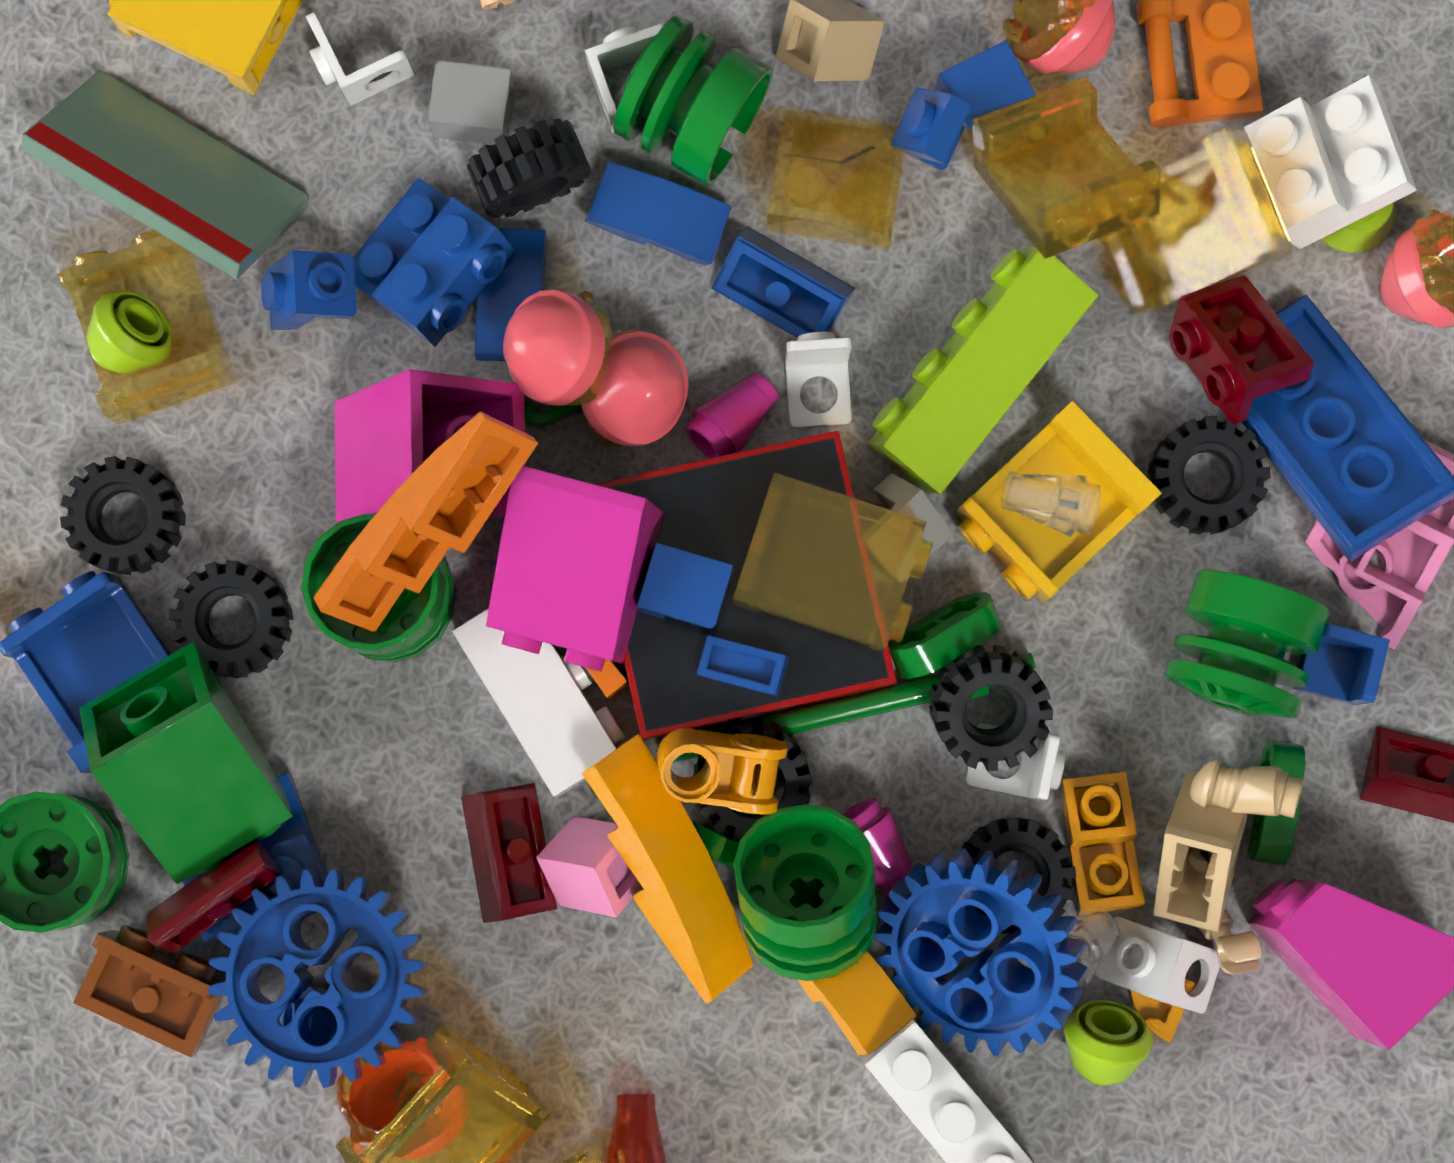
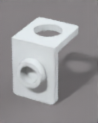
M315 13L306 15L320 45L309 51L326 86L337 81L350 106L414 76L403 50L397 51L346 76ZM392 71L386 77L374 82H370L375 77L383 73Z
M665 23L640 31L637 27H625L616 30L604 38L603 44L585 50L588 69L611 133H614L613 124L617 110L603 72L637 61L641 53L652 42Z
M812 332L799 335L797 337L798 341L787 342L785 369L790 425L794 428L849 424L852 420L848 371L851 338H835V334L832 332ZM813 377H824L835 385L837 401L829 411L814 413L804 407L800 399V391L807 380Z
M984 723L977 725V727L982 729H993L999 727ZM1049 733L1045 741L1037 737L1034 740V744L1038 751L1031 758L1022 751L1020 753V768L1010 778L999 779L993 777L988 773L982 762H978L976 769L968 766L967 784L1031 799L1047 800L1050 788L1058 789L1063 774L1065 752L1058 750L1060 735Z
M1115 917L1106 939L1096 975L1100 979L1158 1001L1202 1014L1207 1009L1220 964L1215 949L1121 917ZM1199 959L1201 964L1199 982L1194 990L1187 994L1184 986L1186 973L1192 963Z

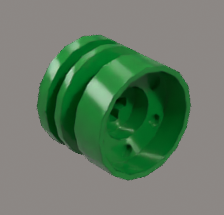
M674 15L663 25L633 66L617 108L613 129L616 135L627 141L634 140L643 131L641 149L648 153L656 152L672 134L676 135L671 156V166L700 183L709 186L722 174L734 155L720 147L729 128L733 127L743 134L747 133L767 94L773 75V68L738 48L731 49L717 63L715 68H712L710 63L715 48V35L708 31H701L692 40L694 32L693 23L680 15Z
M362 514L339 521L317 539L304 563L301 590L308 615L325 636L369 660L396 663L420 656L441 639L453 618L456 587L450 566L442 558L420 593L404 588L376 632L323 613L313 597L346 550L375 514Z
M1200 570L1196 572L1184 613L1195 622L1208 628L1209 632L1207 636L1191 634L1176 636L1173 646L1178 651L1200 661L1196 663L1186 660H1169L1164 677L1168 681L1187 689L1198 699L1230 711L1250 716L1272 715L1284 718H1297L1302 701L1293 694L1275 687V685L1298 688L1307 687L1309 675L1299 667L1284 660L1285 653L1313 654L1318 652L1330 614L1328 608L1312 598L1266 581L1217 570Z
M37 791L10 798L0 805V922L14 930L44 933L90 923L113 906L126 884L130 855L124 831L108 810L84 797ZM66 848L68 853L65 855L63 862L69 868L66 874L51 873L48 875L46 871L51 865L50 859L45 855L48 849L64 850Z
M803 804L779 808L777 812L757 820L740 840L733 866L745 942L759 963L782 977L802 981L835 977L856 965L872 945L878 922L875 868L869 840L851 819L834 809Z

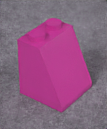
M409 369L335 401L336 524L339 521L362 514H376L390 496L439 446L479 412L485 413L525 433L524 394L521 392L518 384ZM510 486L488 518L505 516Z
M523 466L509 489L486 626L504 631L501 644L539 654L542 642L567 648L564 662L601 672L605 659L623 664L638 610L637 605L655 549L664 512L643 497Z
M1279 879L1268 886L1253 902V906L1259 912L1247 923L1352 1036L1357 1039L1390 1050L1454 989V937L1326 883L1292 879L1286 884L1282 879Z

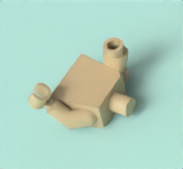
M1215 759L1205 764L1199 772L1193 771L1185 775L1164 835L1153 915L1198 927L1206 939H1214L1216 941V952L1221 969L1228 974H1240L1258 970L1259 963L1257 959L1262 955L1259 940L1254 931L1231 934L1230 928L1233 925V920L1225 910L1241 852L1247 815H1283L1294 818L1300 799L1303 779L1289 776V773L1283 772L1280 766H1249L1247 769H1234L1233 767H1220L1219 760Z

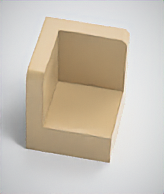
M790 0L775 58L812 81H865L871 75L885 21L848 0Z

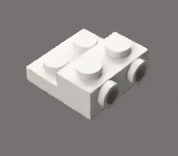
M1369 75L1312 106L1299 97L1244 127L1249 145L1240 149L1242 163L1253 181L1256 183L1262 181L1267 197L1257 202L1260 217L1271 234L1276 235L1280 233L1299 249L1417 191L1379 85Z

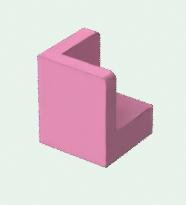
M573 817L536 857L559 905L618 917L633 899L632 896L642 888L637 878L607 837L609 833L618 827L616 823Z

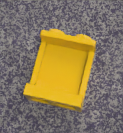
M109 0L110 9L107 14L122 33L132 38L138 33L226 75L233 86L255 95L303 0Z
M1072 400L1038 435L957 509V515L963 520L957 528L966 541L979 553L984 555L991 549L1007 566L1001 573L1002 577L1020 597L1028 601L1035 595L1043 604L1056 594L1060 587L1162 493Z

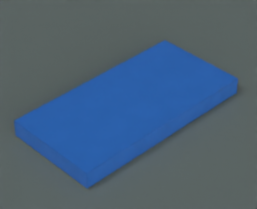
M1306 294L1276 312V315L1314 361L1310 376L1306 381L1254 398L1247 419L1242 423L1256 435L1254 439L1260 447L1264 446L1270 460L1348 561L1351 562L1453 499L1454 476Z

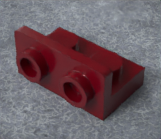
M1246 275L1180 296L1169 331L1171 348L1178 359L1186 362L1203 385L1204 392L1209 401L1221 409L1231 424L1234 425L1247 419L1254 398L1308 380L1314 361Z

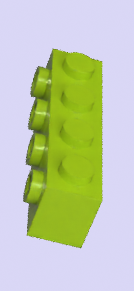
M1043 245L1023 248L1020 252L1017 249H1013L997 264L990 276L995 281L994 285L981 301L974 298L963 307L951 324V327L956 331L942 350L936 347L924 356L912 373L916 383L902 400L895 397L888 402L872 424L877 431L867 445L924 492L942 494L1099 296Z

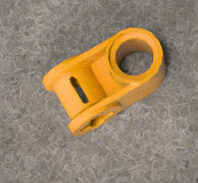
M683 728L669 733L661 741L657 751V765L665 790L677 800L723 806L751 814H772L777 812L779 799L773 795L780 759L786 758L788 745L780 740L755 734L732 735ZM694 752L706 759L701 771L691 777H682L670 770L673 761L684 753Z

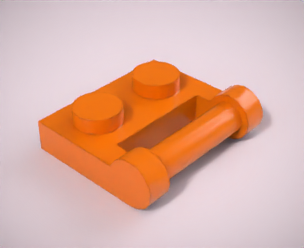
M1141 0L1136 4L1138 25L1145 26L1154 103L1149 106L1151 127L1259 117L1262 114L1263 104L1249 0ZM1185 21L1195 100L1186 101L1179 99L1170 23Z

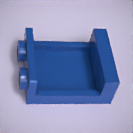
M94 571L84 573L69 582L61 590L64 598L47 610L43 611L39 607L19 616L8 626L11 634L0 641V651L3 656L11 657L17 662L73 745L66 752L80 773L91 772L79 708L171 655L120 578L107 572H101L96 575Z

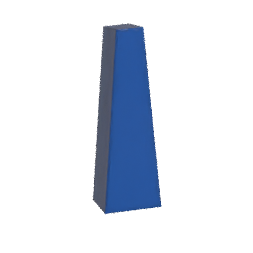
M707 635L697 675L779 698L789 658L779 653Z

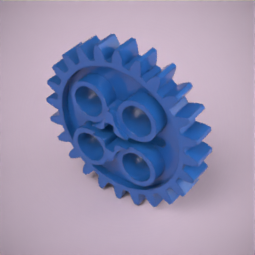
M960 849L950 862L941 852L936 853L926 866L918 862L889 892L888 896L890 899L878 913V916L885 922L875 933L874 938L887 945V947L878 956L877 962L884 966L895 967L896 970L891 975L890 980L896 988H905L908 993L905 1000L911 1008L919 1006L924 1011L919 1027L925 1029L935 1021L943 1026L942 1042L947 1044L956 1033L964 1035L967 1052L973 1053L981 1040H986L993 1056H999L1008 1041L1018 1053H1023L1032 1039L1042 1045L1046 1042L1054 1028L1060 1030L1081 997L1083 990L1078 986L1086 975L1088 967L1077 962V960L1086 948V944L1078 939L1067 938L1078 921L1075 916L1057 917L1054 910L1063 898L1061 894H1052L1043 898L1037 893L1042 882L1040 874H1036L1026 882L1018 879L1019 863L1017 860L1013 859L1001 871L996 869L992 851H986L977 864L973 865L967 850ZM975 906L982 909L988 917L976 910ZM1017 925L1020 927L1019 930L1006 935L994 951L991 949L982 951L991 944L1000 932L1009 926ZM931 939L935 940L941 946L935 944ZM965 955L968 957L977 955L968 962L960 973L949 980H944L940 977L954 970ZM1018 959L1025 961L1031 968L1024 966Z
M305 869L302 871L300 889H297L294 882L288 876L276 877L277 897L274 898L265 890H253L252 896L258 910L252 912L244 908H234L232 914L242 927L239 933H218L217 938L231 948L229 957L210 959L209 965L226 972V981L209 987L208 993L217 996H227L229 1005L219 1010L214 1015L215 1021L235 1020L238 1027L226 1040L227 1044L230 1046L247 1040L252 1044L244 1062L248 1066L257 1064L264 1058L269 1057L271 1061L268 1069V1078L271 1080L280 1078L289 1067H293L294 1087H303L308 1084L313 1070H316L322 1087L326 1088L335 1085L338 1066L341 1067L343 1073L350 1081L362 1077L361 1057L377 1068L386 1063L384 1053L380 1047L382 1042L395 1048L402 1047L406 1043L402 1034L395 1028L398 1022L414 1024L419 1021L420 1017L405 1005L408 998L427 995V989L411 983L410 980L411 973L428 967V961L409 959L407 950L422 940L421 934L401 935L398 929L410 914L407 910H400L389 915L384 912L391 897V893L388 890H381L370 899L365 898L368 889V878L358 876L348 889L345 890L343 872L331 869L326 877L324 886L321 887L316 871ZM314 911L323 915L329 927L325 943L317 949L307 946L302 940L300 933L304 918ZM350 929H355L358 933L355 942L325 972L324 978L330 984L329 989H317L308 993L297 1008L292 1021L287 1026L280 1023V1016L288 1006L294 1003L306 991L314 979L307 970L308 967L328 963L340 947L346 933ZM361 953H368L373 956L380 967V978L377 984L369 991L357 987L351 977V965L354 959ZM269 964L279 967L286 979L285 991L276 1002L265 998L259 987V976ZM318 1006L330 1009L336 1016L338 1023L337 1032L329 1043H322L316 1040L310 1032L309 1019L312 1012Z

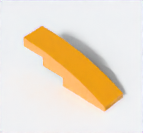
M637 734L581 774L618 826L607 837L643 887L632 898L705 1003H708L752 968L754 964L734 908L707 848L681 801L672 797L665 790L657 762L640 735Z

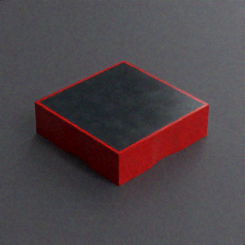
M839 430L594 484L646 498L664 512L656 543L733 565L730 584L727 586L714 628L708 629L665 616L664 620L637 610L624 662L640 736L643 741L665 737L677 729L692 728L697 730L728 723L741 717L795 705L805 706L888 687L897 683L866 547L861 540L863 534ZM707 635L786 655L789 661L779 698L698 676L697 671Z

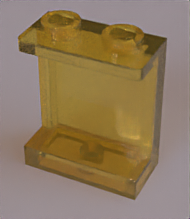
M1086 77L972 120L975 170L1045 259L1160 214V166L1153 159L1135 165L1097 121V90Z
M1224 128L1202 139L1204 148L1114 192L1101 191L1091 196V202L1096 212L1092 217L1094 230L1101 243L1105 247L1110 248L1119 270L1115 273V281L1120 295L1128 305L1133 306L1137 313L1158 312L1169 308L1179 302L1181 295L1225 282L1294 250L1247 132Z
M155 230L147 231L134 237L131 240L132 246L110 254L104 250L82 254L72 260V267L57 273L60 286L69 292L85 339L94 306L97 300L108 292L129 291L140 294L153 302L168 320L171 328L172 349L170 355L160 364L132 374H120L104 369L92 357L102 386L101 390L95 391L102 413L118 425L237 383L193 254Z
M774 472L737 584L733 605L754 612H758L759 609L869 645L870 649L883 652L887 647L889 639L901 642L913 605L903 602L902 597L909 576L921 580L933 544V542L921 539L927 522Z
M442 1024L425 1043L440 1064L439 1070L368 1147L361 1145L346 1135L335 1145L345 1163H508L551 1114L528 1083L518 1073Z

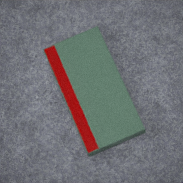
M101 70L24 132L22 136V151L236 280L302 216L308 206L310 197L308 194Z

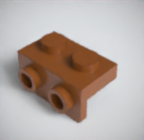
M122 925L119 932L110 930L98 933L92 944L98 951L73 1003L188 1057L196 1055L223 999V996L208 993L209 987L224 982V980L213 976L216 968L209 965V961L190 953L181 952L178 959L155 949L156 946L150 942L146 932L128 925Z

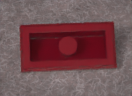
M1376 726L1360 800L1454 823V745Z
M535 783L462 796L461 800L483 923L502 921L558 909L554 894L536 858L546 847Z
M254 839L223 858L214 869L201 874L153 908L147 915V937L153 945L171 952H177L232 913L234 908H239L253 898V890H264L274 883L276 877L282 873L262 843Z

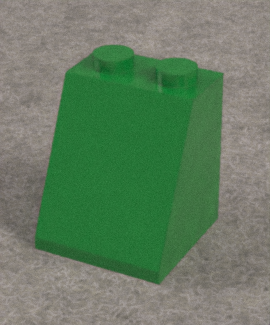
M194 641L79 708L90 772L177 885L195 874H203L214 869L225 856L254 839L261 840L270 836L280 827L281 823L293 817L282 782Z

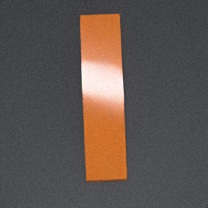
M479 412L439 446L411 474L352 542L313 597L320 611L376 632L404 588L420 593L449 548L462 553L466 552L538 445L535 438L485 413Z

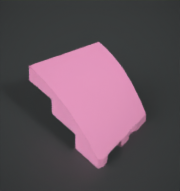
M1426 441L1454 476V454ZM1454 498L1351 562L1348 561L1318 520L1305 541L1323 566L1329 567L1337 576L1339 586L1351 602L1357 601L1384 628L1380 633V637L1390 639L1388 647L1394 650L1454 544ZM1375 549L1379 552L1383 569L1368 563Z

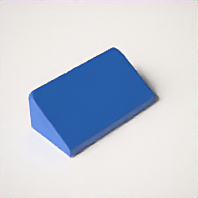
M747 227L737 236L711 289L797 338L799 335L806 333L830 332L854 292L855 287L752 228Z

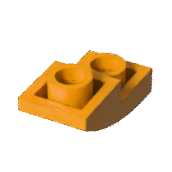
M1126 772L1062 779L1063 809L1068 846L1072 854L1070 861L1071 866H1074L1076 869V878H1073L1078 916L1142 908L1145 901L1134 845L1137 830Z
M868 951L865 952L856 965L835 977L813 981L798 980L812 1002H823L858 1055L871 1054L917 1016Z

